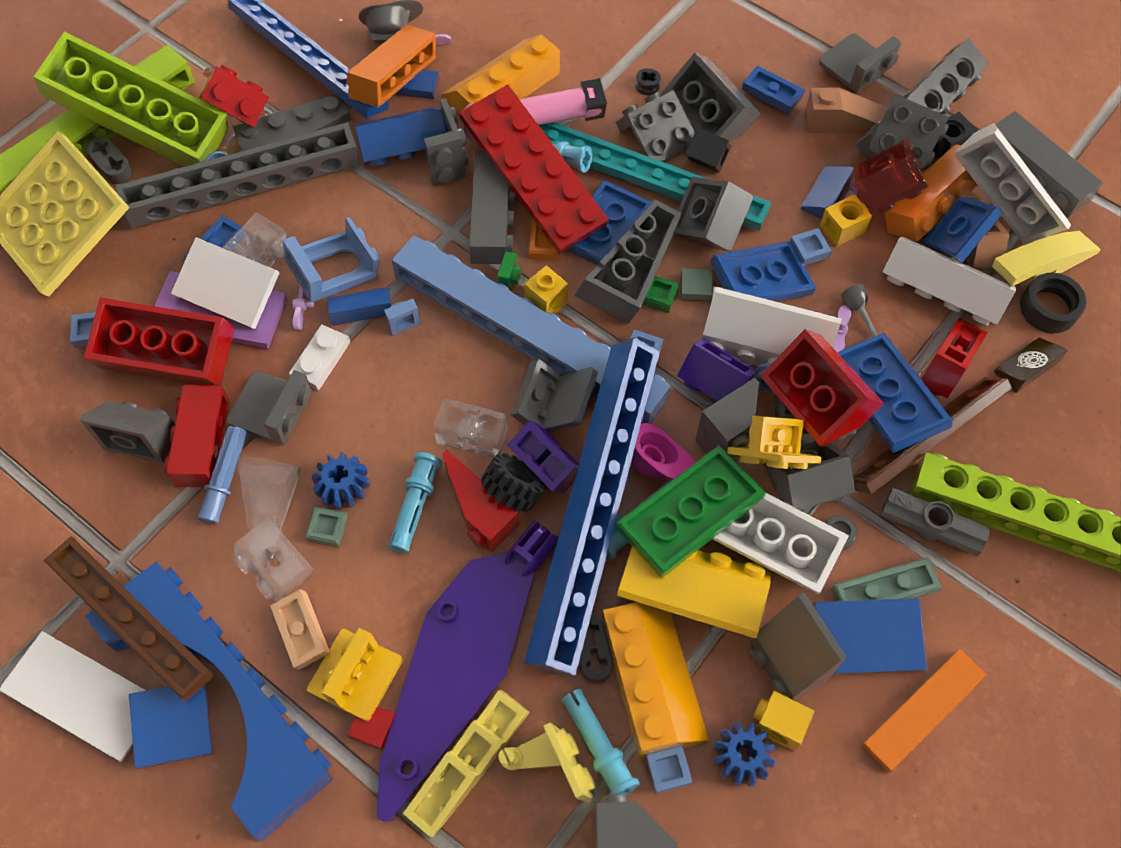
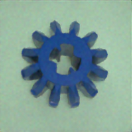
M341 452L338 459H334L332 455L328 454V463L317 462L318 473L312 474V481L315 484L313 488L316 496L322 497L321 500L326 506L334 502L335 508L340 510L343 503L347 502L349 506L354 507V498L364 499L365 492L363 489L368 488L370 485L369 479L366 477L368 473L367 468L364 464H360L359 458L355 455L348 459L346 453Z
M735 722L732 725V732L725 728L722 729L719 734L722 741H715L713 744V749L721 753L714 757L713 764L718 766L725 764L726 767L722 770L720 776L725 779L730 773L734 774L733 785L737 787L741 784L743 777L749 787L756 785V776L765 781L769 777L766 768H773L776 763L775 759L767 755L775 750V745L771 743L763 744L768 735L767 731H761L758 736L753 734L755 730V724L749 723L744 732L740 723ZM741 747L747 749V755L750 757L747 762L741 760V753L738 752Z

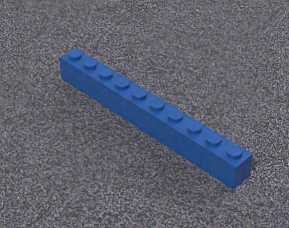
M631 338L611 346L524 664L552 674L576 675L660 351L636 338Z

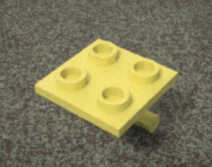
M552 723L544 725L546 733L517 748H504V751L501 750L499 752V761L504 768L511 771L562 766L575 797L586 803L595 800L591 793V790L596 788L587 768H583L580 763L578 764L575 755L580 753L572 735L570 733L567 734L564 728L560 730Z

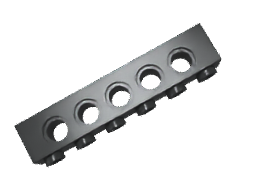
M967 38L952 48L903 97L944 115L952 108L950 105L951 101L956 102L967 93L965 87L972 86L983 76L980 72L989 63L973 42ZM882 118L855 143L876 170L886 164L891 167L897 163L869 149L870 142Z

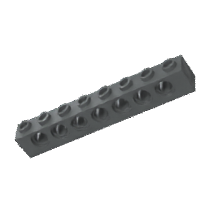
M347 122L116 185L115 188L117 194L129 206L124 216L133 229L358 166L360 163L356 144Z

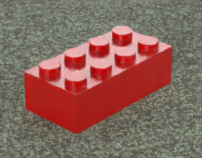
M100 297L83 358L103 369L198 385L221 386L235 328L223 317Z

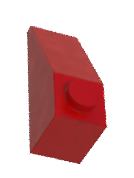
M959 318L921 378L931 393L942 395L948 399L988 332Z
M446 449L442 453L444 468L466 524L467 535L478 547L485 546L493 552L520 525L519 512L515 511L512 506L510 509L505 507V503L502 501L498 503L495 500L496 497L494 495L490 496L487 493L488 489L483 488V482L480 481V478Z

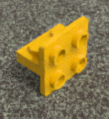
M752 416V424L749 430V447H728L727 454L739 455V462L751 464L767 463L768 467L788 469V467L808 469V463H821V456L800 453L804 420Z
M358 628L356 634L342 629L329 649L330 654L325 656L309 683L307 691L311 695L364 721H369L403 659L399 654L378 645L373 635L361 628Z

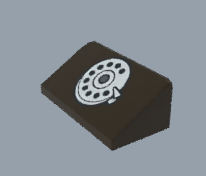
M1037 338L998 366L994 372L1000 378H1007L1011 389L1017 393L1060 362L1068 351L1052 342Z

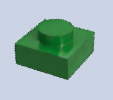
M505 251L497 280L498 283L504 284L512 291L513 285H518L520 282L522 267L518 266L516 253Z

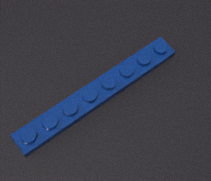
M228 0V9L366 119L388 110L389 100L377 108L349 98L346 78L347 72L350 69L263 1Z

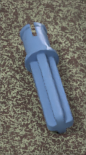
M230 426L227 429L210 483L204 487L206 494L200 513L197 516V519L211 524L219 523V517L226 497L231 495L229 487L247 436V432L244 429Z

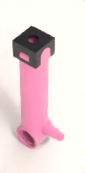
M600 78L581 81L579 88L520 99L538 125L583 116L585 121L604 118L607 107V100ZM464 125L466 137L471 141L477 142Z

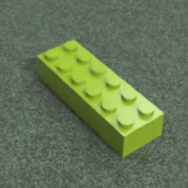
M65 31L34 75V80L41 96L185 167L206 161L211 153L216 152L229 130L226 112Z

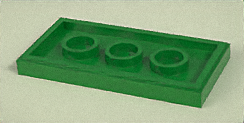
M718 445L617 521L615 528L654 571L663 578L764 499L766 492Z

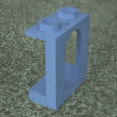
M350 217L345 218L344 232L304 246H300L295 236L283 239L284 260L311 303L377 278V265L380 264L378 253L374 248L369 247L363 230L360 227H356ZM341 252H350L359 258L360 265L357 269L322 282V279L312 265V262Z

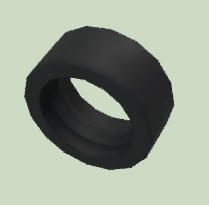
M1045 273L1037 276L1030 282L1022 295L1020 308L1026 321L1034 328L1046 333H1061L1069 330L1084 313L1087 301L1085 292L1072 278L1060 273ZM1039 292H1051L1058 295L1068 305L1069 313L1055 314L1047 311L1037 300L1036 294Z

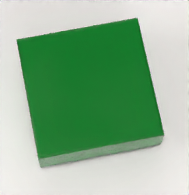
M654 276L642 305L669 313L678 292L679 283Z

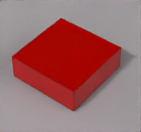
M377 706L369 721H364L355 716L347 736L383 750L395 713Z

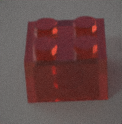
M909 138L853 166L855 186L870 215L876 212H887L895 206V203L905 198L913 199L922 194L923 189L928 187L924 168Z

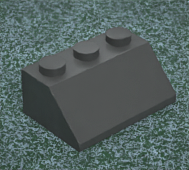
M696 52L692 54L661 93L662 96L674 90L694 132L699 127L729 141L742 136L761 114L711 59Z

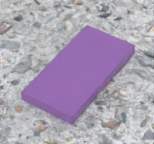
M169 271L155 306L223 317L235 328L232 343L269 350L288 299L285 292L272 290L258 324L253 329L171 294L180 273Z

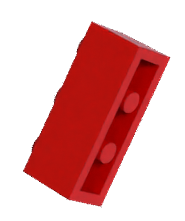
M183 385L181 397L176 399L175 410L177 420L176 425L172 426L170 430L172 446L170 455H167L164 461L165 474L169 476L176 487H205V485L210 483L223 444L230 403L222 386Z

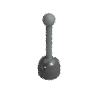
M857 284L849 287L841 294L845 305L851 309L859 310L871 336H877L878 334L864 308L868 302V293L864 285Z

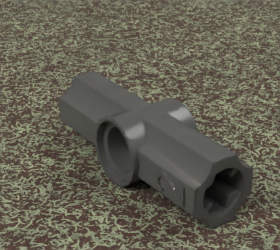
M891 488L880 515L916 530L919 537L925 541L934 542L940 540L975 556H979L990 533L989 527L955 514L952 508L944 502L935 501L929 503L895 488ZM929 517L936 519L940 526L934 525L929 520Z

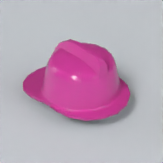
M641 424L631 460L632 465L640 474L656 480H663L665 478L675 479L696 463L692 456L674 442L661 428L653 424Z

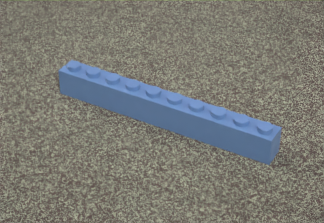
M413 235L392 259L396 278L533 360L540 359L560 375L589 367L596 369L598 374L595 380V388L591 395L596 398L598 397L611 350L608 345L592 340L581 329L572 328L563 323L557 315L546 313L539 309L531 300L521 298L512 293L504 284L495 283L486 278L480 270L471 269L462 264L456 256L445 254L428 240L423 241ZM657 374L653 376L641 424H651L669 399L671 385Z

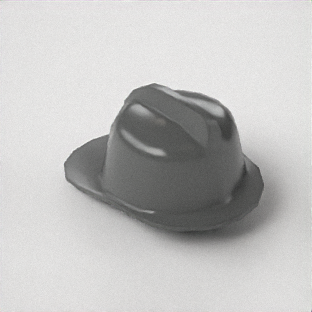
M400 0L387 4L370 5L359 12L358 18L361 23L368 27L372 41H387L406 26L408 22L418 18L423 11V6L416 0Z

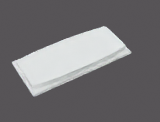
M43 631L0 687L1 692L120 762L123 761L133 746L129 694L146 691Z

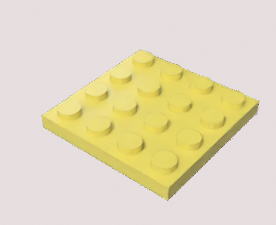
M57 131L0 195V244L41 294L50 296L129 209V206L65 135Z

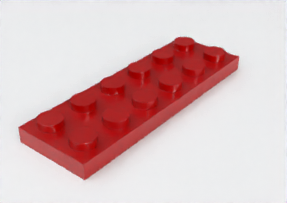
M508 84L459 112L460 120L559 254L608 225L609 219Z

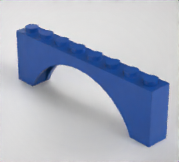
M155 562L123 587L193 655L204 659L221 671L232 686L244 715L247 734V754L243 778L231 808L252 836L262 842L333 780V777L327 771L332 764L319 748L313 753L304 743L309 736L297 721L289 725L282 716L287 709L275 694L269 698L260 688L266 683L253 667L246 672L239 663L244 659V656L232 642L225 646L220 640L219 636L224 633L211 616L206 620L203 619L198 612L203 606L191 591L186 595L182 593L178 587L183 584V581L170 567L164 571ZM93 610L85 615V618L101 639L117 652L130 648Z

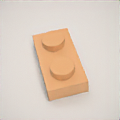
M299 589L270 605L293 668L301 670L330 654L306 591Z

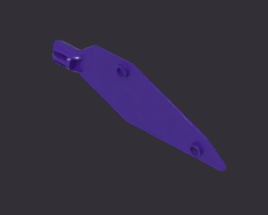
M535 520L508 552L470 560L426 613L380 760L377 816L381 821L388 822L396 816L507 675L535 572L555 549L559 538L557 535L551 534L550 530L544 526L540 527V524ZM408 764H414L412 773L404 775V768Z

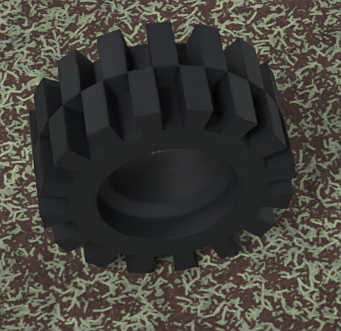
M500 453L496 454L480 479L483 482V488L488 489L487 493L490 496L494 495L498 503L502 501L505 503V507L510 509L513 506L514 510L518 512L521 510L523 512L531 511L546 489L544 482L522 460L521 462L518 461L514 455L509 457L507 453L502 455Z

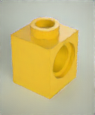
M854 194L825 208L820 228L833 244L838 247L864 234L872 215L868 207L861 203Z
M547 265L524 283L525 298L531 300L536 307L546 313L556 314L568 304V283Z
M773 691L768 700L761 698L754 712L753 718L758 720L754 731L760 734L761 731L765 730L768 733L766 738L795 751L801 745L815 711Z

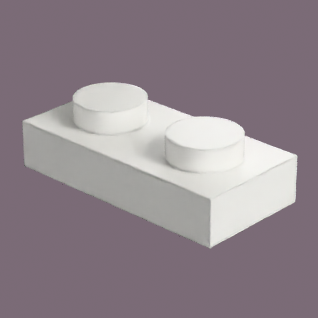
M321 325L289 372L290 376L294 370L306 374L310 387L319 391L350 344L349 336Z

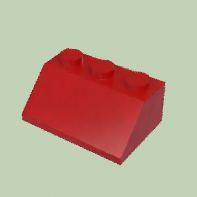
M804 329L760 375L795 418L804 420L803 427L818 445L822 447L861 427L884 404L822 335Z

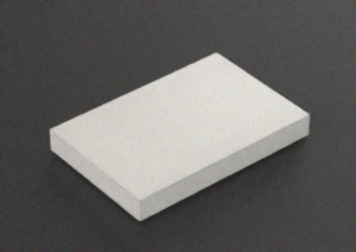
M195 237L171 294L255 329L280 272Z

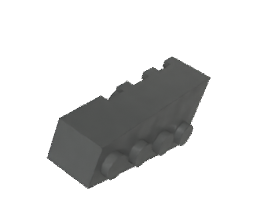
M655 199L612 250L606 254L596 268L584 279L574 296L628 324L642 306L682 213Z

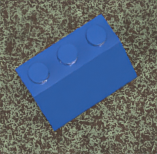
M438 107L354 124L363 161H370L371 166L387 163L386 157L398 155L399 160L414 157V151L425 149V138L446 133L442 111Z

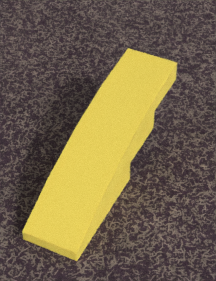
M1080 231L1065 232L1036 240L995 258L992 267L1012 286H1015L1028 278L1033 281L1037 276L1045 273H1062L1098 254L1100 248Z
M498 690L477 720H473L452 751H448L403 814L428 836L434 837L481 779L530 712L504 691Z

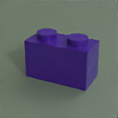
M703 338L693 344L677 377L684 380V384L694 391H702L711 397L710 399L713 403H716L752 380L758 370Z

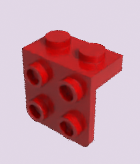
M221 65L220 68L217 66L205 68L203 75L208 77V80L199 99L254 128L269 99V96L262 93L263 88L249 80L246 83L236 78L237 73L224 65Z

